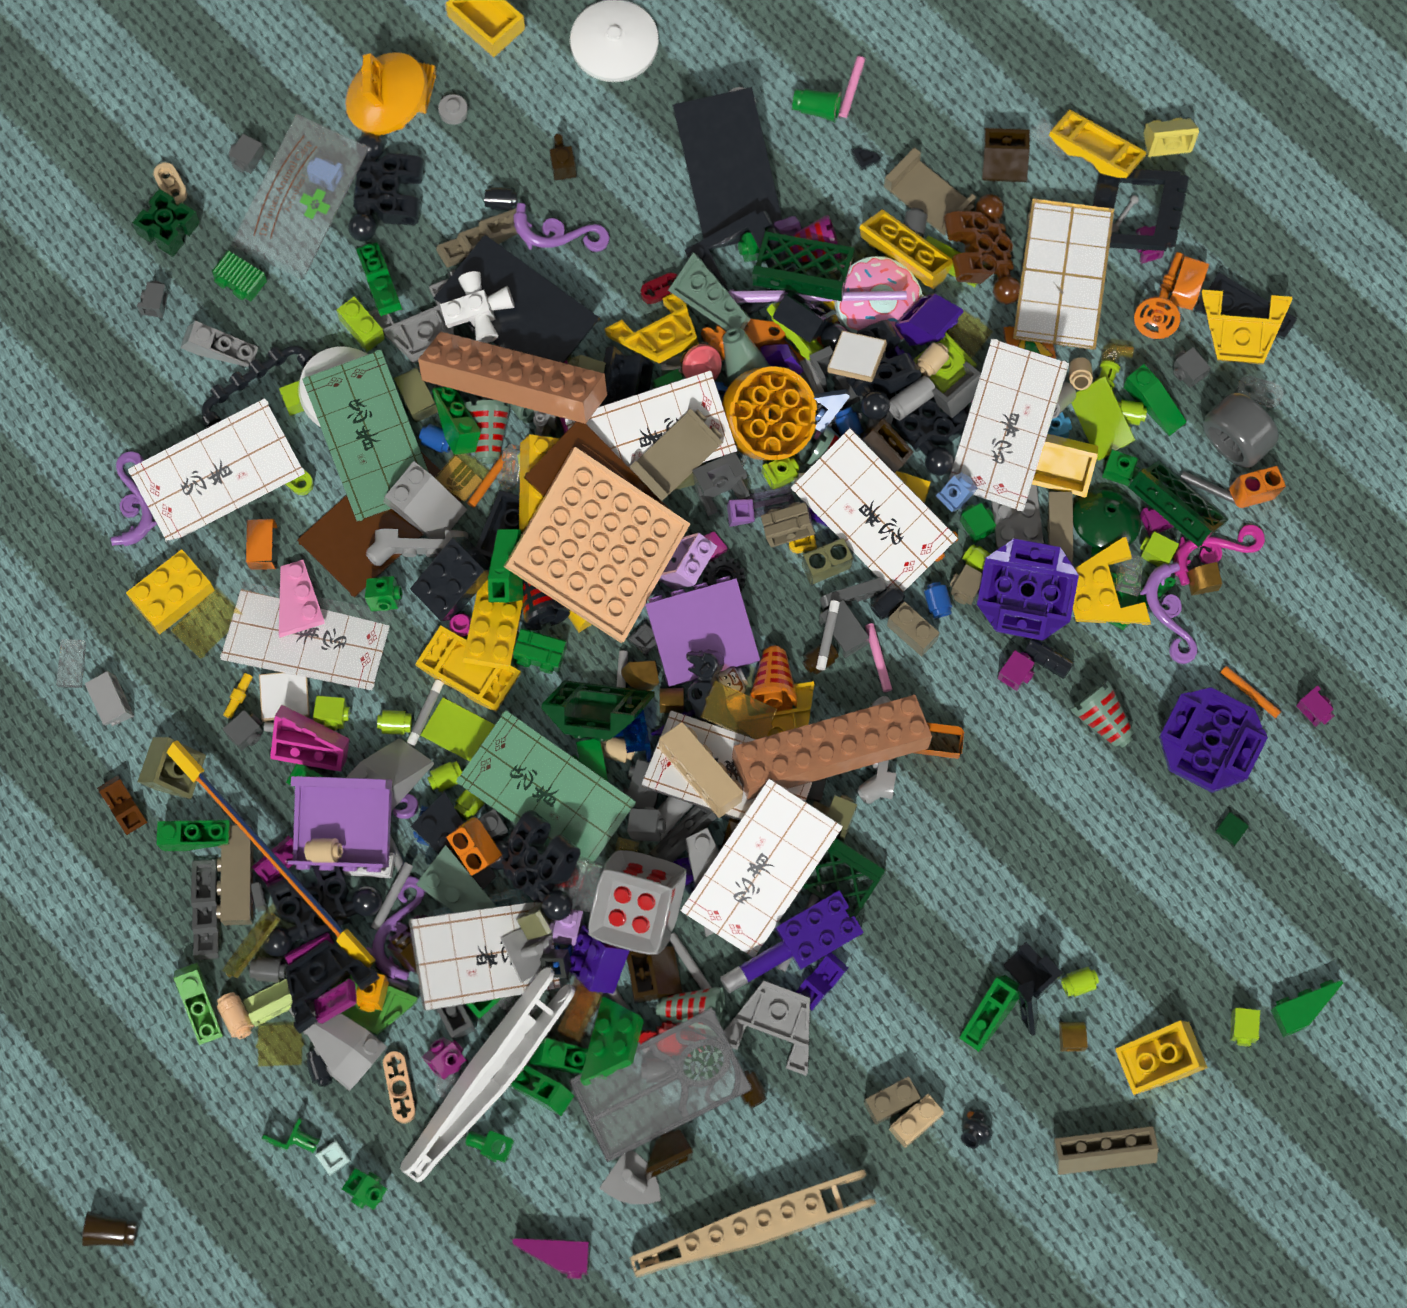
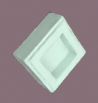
M336 1140L316 1154V1157L330 1176L350 1162Z

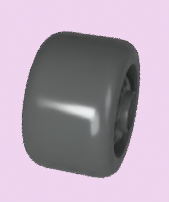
M1241 393L1227 395L1206 415L1203 421L1204 432L1215 449L1227 460L1243 468H1249L1257 464L1277 444L1279 439L1278 428L1271 416L1256 401Z

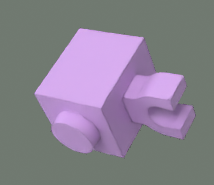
M573 907L571 914L566 919L555 922L553 942L575 947L577 936L581 931L583 911Z

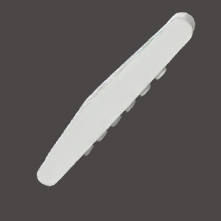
M544 968L535 977L470 1061L413 1148L402 1161L401 1171L415 1182L425 1179L443 1156L505 1092L571 1001L575 993V988L571 984L563 986L547 1006L539 1000L554 977V971L551 968ZM535 1004L543 1010L537 1020L528 1015Z

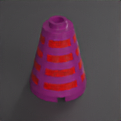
M829 215L823 216L791 235L838 245ZM801 245L789 247L793 255L804 250ZM816 249L811 252L816 259L826 254L823 249ZM838 253L833 257L838 260L842 258V255ZM807 254L797 259L799 263L812 262Z

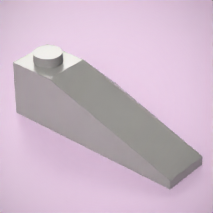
M313 1000L311 1003L308 1004V1006L315 1015V1006ZM341 1013L323 1024L316 1022L303 1032L305 1035H308L315 1046V1052L322 1057L327 1065L326 1069L329 1074L349 1091L387 1048L385 1044L368 1030Z

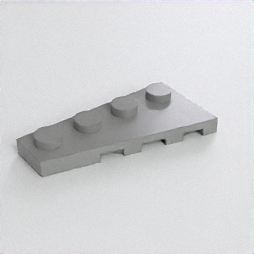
M708 828L685 838L695 888L719 854ZM704 926L705 937L714 933Z

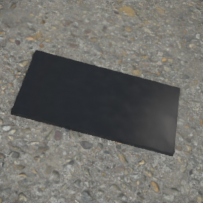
M752 87L673 104V111L703 239L753 211H756L758 214L766 211L773 224L767 230L775 228L774 223L782 220ZM750 230L742 233L740 237L722 247L738 244L745 233H751Z
M487 235L481 238L434 297V300L443 304L467 296L458 278L465 273L473 271L480 272L481 288L487 296L508 286L515 308L493 310L496 320L491 321L498 334V338L492 342L499 347L561 363L566 362L600 319L596 314ZM470 321L466 322L468 325L475 329V327L472 325Z

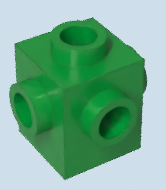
M383 576L366 580L365 599L371 611L398 609L399 599H402L403 592L401 585L397 584L394 576Z
M354 1168L341 1190L352 1196L350 1202L363 1209L364 1206H367L374 1210L381 1202L387 1188L380 1184L382 1179L369 1171L368 1174H365Z

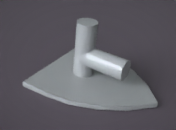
M519 929L501 938L521 983L531 978L541 969L540 957L543 953L550 952L553 940L552 935L547 934L528 941L522 929Z
M630 1151L620 1157L599 1188L609 1196L629 1204H650L661 1201L656 1177L646 1181L645 1170L648 1163L634 1151Z

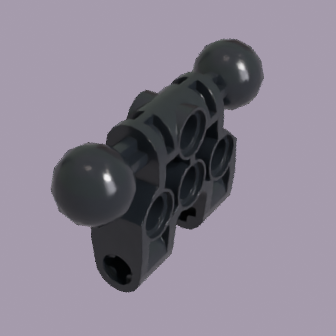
M364 133L359 137L356 144V151L362 158V162L357 164L353 207L357 210V214L350 219L348 224L350 235L360 242L368 241L375 235L377 226L370 213H375L384 224L416 225L419 222L420 199L414 196L399 194V185L421 184L424 160L414 155L388 153L376 162L383 154L384 142L378 135ZM388 167H394L395 169H394V170H387L386 168H388ZM364 185H369V186H371L370 188H367V189L362 188V186H364ZM386 187H392L393 189H392V190H385L384 188H386ZM384 207L392 208L388 211L383 210Z
M882 320L857 331V334L883 339L887 343L873 382L846 377L847 383L852 387L855 394L863 397L861 402L863 414L869 419L874 420L886 416L890 409L889 398L884 393L892 394L912 384L921 376V371L909 353H904L890 359L886 358L885 353L896 348L901 341L889 320ZM836 323L825 327L821 334L823 347L830 346L834 352L841 332H848V330L843 325Z
M895 392L892 394L884 393L888 396L889 400L895 396ZM932 397L902 420H897L892 415V424L898 431L899 436L904 441H907L915 452L922 451L925 455V466L928 472L936 476H942L953 468L954 460L949 450L944 447H935V445L947 446L966 431L970 414L963 408L951 418L947 413L939 410L938 405L933 402L935 398ZM923 413H930L932 417H926ZM906 425H911V426H913L915 429H914V430H909V429H907L905 426H906ZM937 430H945L947 434H940Z
M529 810L519 819L508 842L502 839L494 841L502 856L489 867L495 870L504 869V875L512 881L516 889L522 890L536 903L543 902L542 909L547 918L560 921L566 919L571 914L573 902L568 893L562 890H552L556 884L569 880L579 860L581 851L563 835L554 837L548 847L545 848L551 825L537 812Z
M311 865L318 884L306 889L312 896L319 897L318 903L339 926L349 923L348 918L355 914L368 917L375 915L380 910L383 900L382 895L377 889L370 886L360 887L355 891L352 900L344 904L349 889L339 866H334V870H319V865ZM284 876L266 884L282 921L295 925L288 929L275 926L265 931L262 937V947L267 954L275 957L284 956L291 949L293 942L302 938L304 942H307L327 932L328 934L332 932L327 924L317 925L320 916L296 892ZM333 887H341L339 893L330 894V890ZM288 907H296L294 913L285 914V911Z

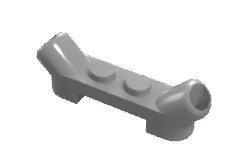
M378 529L375 531V543L366 550V555L376 566H381L393 554H402L405 557L426 554L427 557L436 558L453 537H466L469 540V534L464 531L445 530V539L399 538L398 529Z
M882 696L874 701L871 707L891 702V700L887 696ZM889 760L873 764V768L877 769L876 775L858 786V794L866 804H871L880 797L892 799L896 773L887 772Z

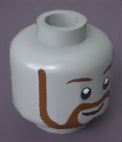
M730 667L719 672L716 676L724 690L726 700L729 701L746 692L748 682L741 668Z

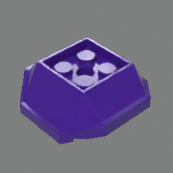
M1012 539L985 558L976 605L996 632L1043 641L1070 622L1079 575L1061 547ZM1028 583L1033 586L1034 592L1032 596L1026 597L1021 593L1023 584Z
M1212 687L1181 694L1159 736L1168 770L1211 793L1246 781L1268 738L1254 708ZM1205 738H1214L1216 745H1209Z

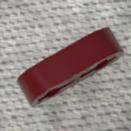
M667 273L643 284L641 287L642 300L647 304H655L662 301L663 298L672 294L668 291L671 287L667 286L668 281L674 282L678 275ZM648 289H651L652 292L655 291L654 297H651L650 294L646 295Z

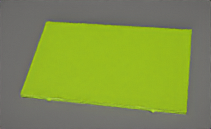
M1106 376L1090 384L1087 389L1076 392V397L1071 404L1089 443L1098 446L1097 461L1109 456L1112 449L1118 451L1135 441L1131 427L1127 423Z
M442 698L420 736L471 761L495 727V724L460 707L456 703Z

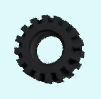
M722 557V560L715 558L713 563L711 561L708 563V567L704 569L703 583H707L708 586L715 585L716 575L720 572H727L732 575L733 579H737L740 593H742L745 586L744 569L740 567L738 561L735 563L733 558L726 560V557Z

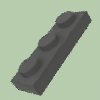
M695 806L649 854L656 858L674 862L686 849L685 838L707 828L717 816L705 806Z

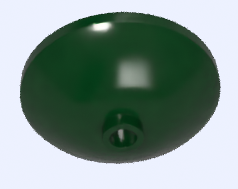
M1107 489L1089 491L1086 497L1081 496L1077 500L1073 508V526L1075 531L1083 541L1097 549L1104 550L1124 537L1127 538L1128 545H1131L1140 532L1141 517L1138 509L1130 499L1116 491Z

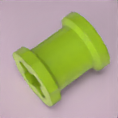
M1102 361L1099 377L1095 381L1106 376L1113 390L1115 386L1113 382L1116 373L1120 371V366L1111 361Z

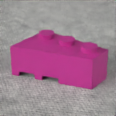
M281 705L274 718L270 759L341 772L347 761L349 738Z

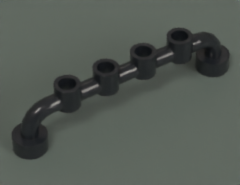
M292 345L283 350H280L279 347L270 349L267 354L269 359L263 363L259 359H255L249 364L248 368L251 371L244 375L241 372H235L229 378L231 384L224 388L221 384H217L211 388L210 393L212 396L202 405V425L207 429L222 421L215 411L211 412V408L215 404L225 402L229 395L235 391H242L255 378H262L272 367L282 365L287 357L293 354L298 355L297 361L304 368L308 361L316 354L312 349L305 350L298 345Z

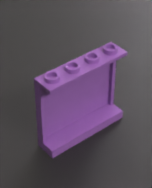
M730 576L717 579V584L708 586L707 583L693 586L694 590L685 593V590L681 589L672 592V597L663 599L661 595L648 599L649 603L645 604L644 607L647 610L668 687L698 679L696 674L688 670L689 667L694 666V664L686 659V653L690 651L699 652L702 650L704 652L710 649L719 652L724 658V666L721 671L730 667L738 668L760 661L737 579L731 580Z
M291 776V786H295L293 860H289L288 864H294L296 869L310 870L311 865H319V870H334V866H343V871H358V867H367L366 872H381V868L389 867L392 779ZM318 838H336L343 847L342 857L335 863H313L308 861L304 853L306 842Z

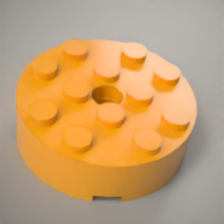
M771 366L748 370L731 383L723 398L722 406L736 449L749 458L756 460L789 458L807 445L815 431V410H817V404L814 394L808 383L790 369ZM769 409L771 410V418H768Z

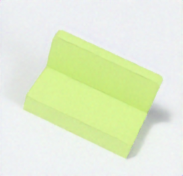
M287 979L243 1001L249 1013V1018L255 1027L291 1008L292 998L289 993Z

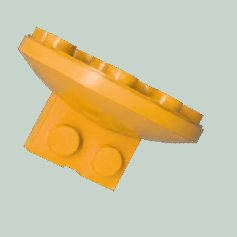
M371 53L363 55V65L353 78L346 96V111L351 122L362 132L375 135H384L403 129L426 101L427 76L423 67L416 59L404 53H388L376 58Z

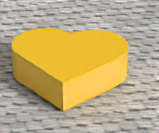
M814 535L789 542V549L794 553H803L817 549Z

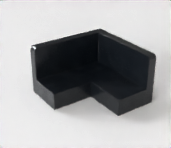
M791 291L783 297L773 315V319L810 343L821 337L823 329L831 324L837 312L821 301L810 303Z
M1027 942L1004 963L1005 969L1021 985L1035 981L1037 1000L1057 983L1063 974L1047 955L1041 958Z

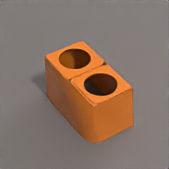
M1185 256L1180 265L1181 270L1170 301L1178 307L1193 310L1209 264Z
M1274 466L1238 476L1230 485L1229 491L1236 506L1245 508L1275 499L1286 485L1278 467ZM1265 475H1269L1273 486L1266 482ZM1257 478L1260 482V489L1250 491L1245 486V480Z
M274 519L247 520L246 563L250 569H276L272 562H256L272 561V530L277 528Z
M927 723L930 732L960 735L959 753L927 749L914 753L958 759L963 749V729L958 726Z
M477 818L469 819L446 837L471 876L495 863L494 861H498L497 859L502 856L494 841ZM460 833L467 837L468 845ZM474 854H477L480 857L482 862L481 864L479 863Z

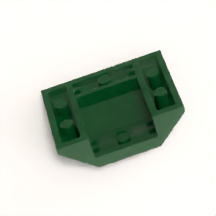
M564 680L541 704V709L564 734L572 735L574 738L591 737L597 741H608L635 720L655 696V691Z

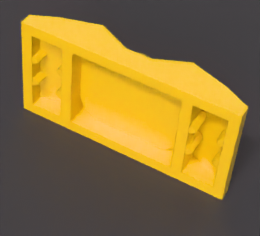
M1071 110L1063 116L1049 133L1051 139L1067 155L1081 157L1087 162L1092 163L1101 174L1113 177L1127 178L1147 153Z
M440 625L415 665L436 680H440L445 685L461 692L472 701L497 712L520 676L521 671L510 666V670L463 662L467 640Z

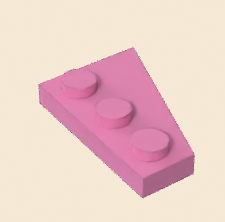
M304 560L281 566L279 638L325 624Z

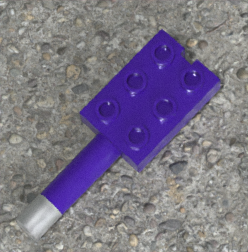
M837 891L775 927L782 941L720 977V980L727 992L731 993L790 958L793 959L797 968L801 970L864 932L855 916L849 918L845 911L849 906L841 892Z

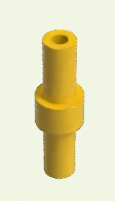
M244 673L237 688L233 689L229 697L231 700L223 716L232 719L239 703H243L246 697L245 692L253 678L251 675Z

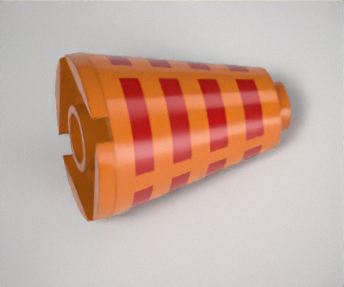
M769 646L762 653L749 698L750 706L756 711L762 708L766 709L765 713L790 710L793 705L795 707L797 705V696L787 654L779 646Z

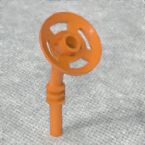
M1176 252L1168 274L1164 275L1160 285L1161 292L1159 297L1148 298L1142 301L1136 308L1134 315L1135 325L1146 337L1152 339L1166 338L1172 335L1180 324L1179 309L1168 299V296L1173 291V287L1177 282L1176 275L1184 258L1182 253ZM1148 304L1149 306L1145 309L1144 316L1140 317L1142 309ZM1165 304L1169 305L1171 308L1166 309ZM1152 309L1151 315H1147L1148 311ZM1167 315L1168 318H1167V320L1163 323V321H1164V316ZM1171 316H1175L1173 324L1167 329L1166 326L1170 323ZM1148 322L1153 326H1158L1159 331H1152L1144 325Z

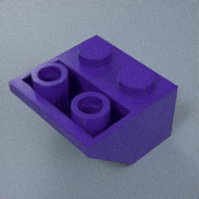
M930 294L920 297L895 326L909 346L918 344L922 346L932 341L936 343L945 337V332L958 323V318L964 311L939 295Z
M582 925L572 956L570 957V972L589 991L614 994L630 950L613 946L589 935V926Z

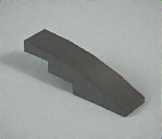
M216 859L192 861L191 905L192 931L194 934L193 956L195 960L219 958V919H217L216 912L218 904Z

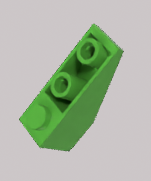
M198 963L175 970L174 981L199 1045L223 1037Z

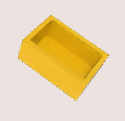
M448 0L445 3L447 17L492 57L500 53L525 30L524 16L506 0Z
M1047 434L1032 484L1061 492H1072L1074 495L1086 497L1098 456V446Z
M181 549L127 591L126 594L134 606L160 635L215 592L211 582Z

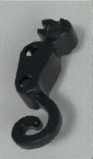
M710 649L704 652L700 650L699 652L690 651L686 653V659L694 664L688 670L698 676V679L688 689V699L697 719L750 737L746 732L731 726L726 715L724 690L716 677L724 666L723 656L719 652Z

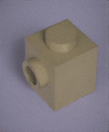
M965 565L960 575L957 573L954 575L950 586H952L951 595L954 596L953 598L958 603L972 605L979 593L982 573Z

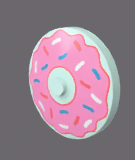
M877 256L857 261L850 266L844 292L907 291V300L834 301L836 315L840 324L848 332L857 334V331L882 320H889L899 335L900 342L905 339L895 324L923 296L917 279L901 263L890 258Z

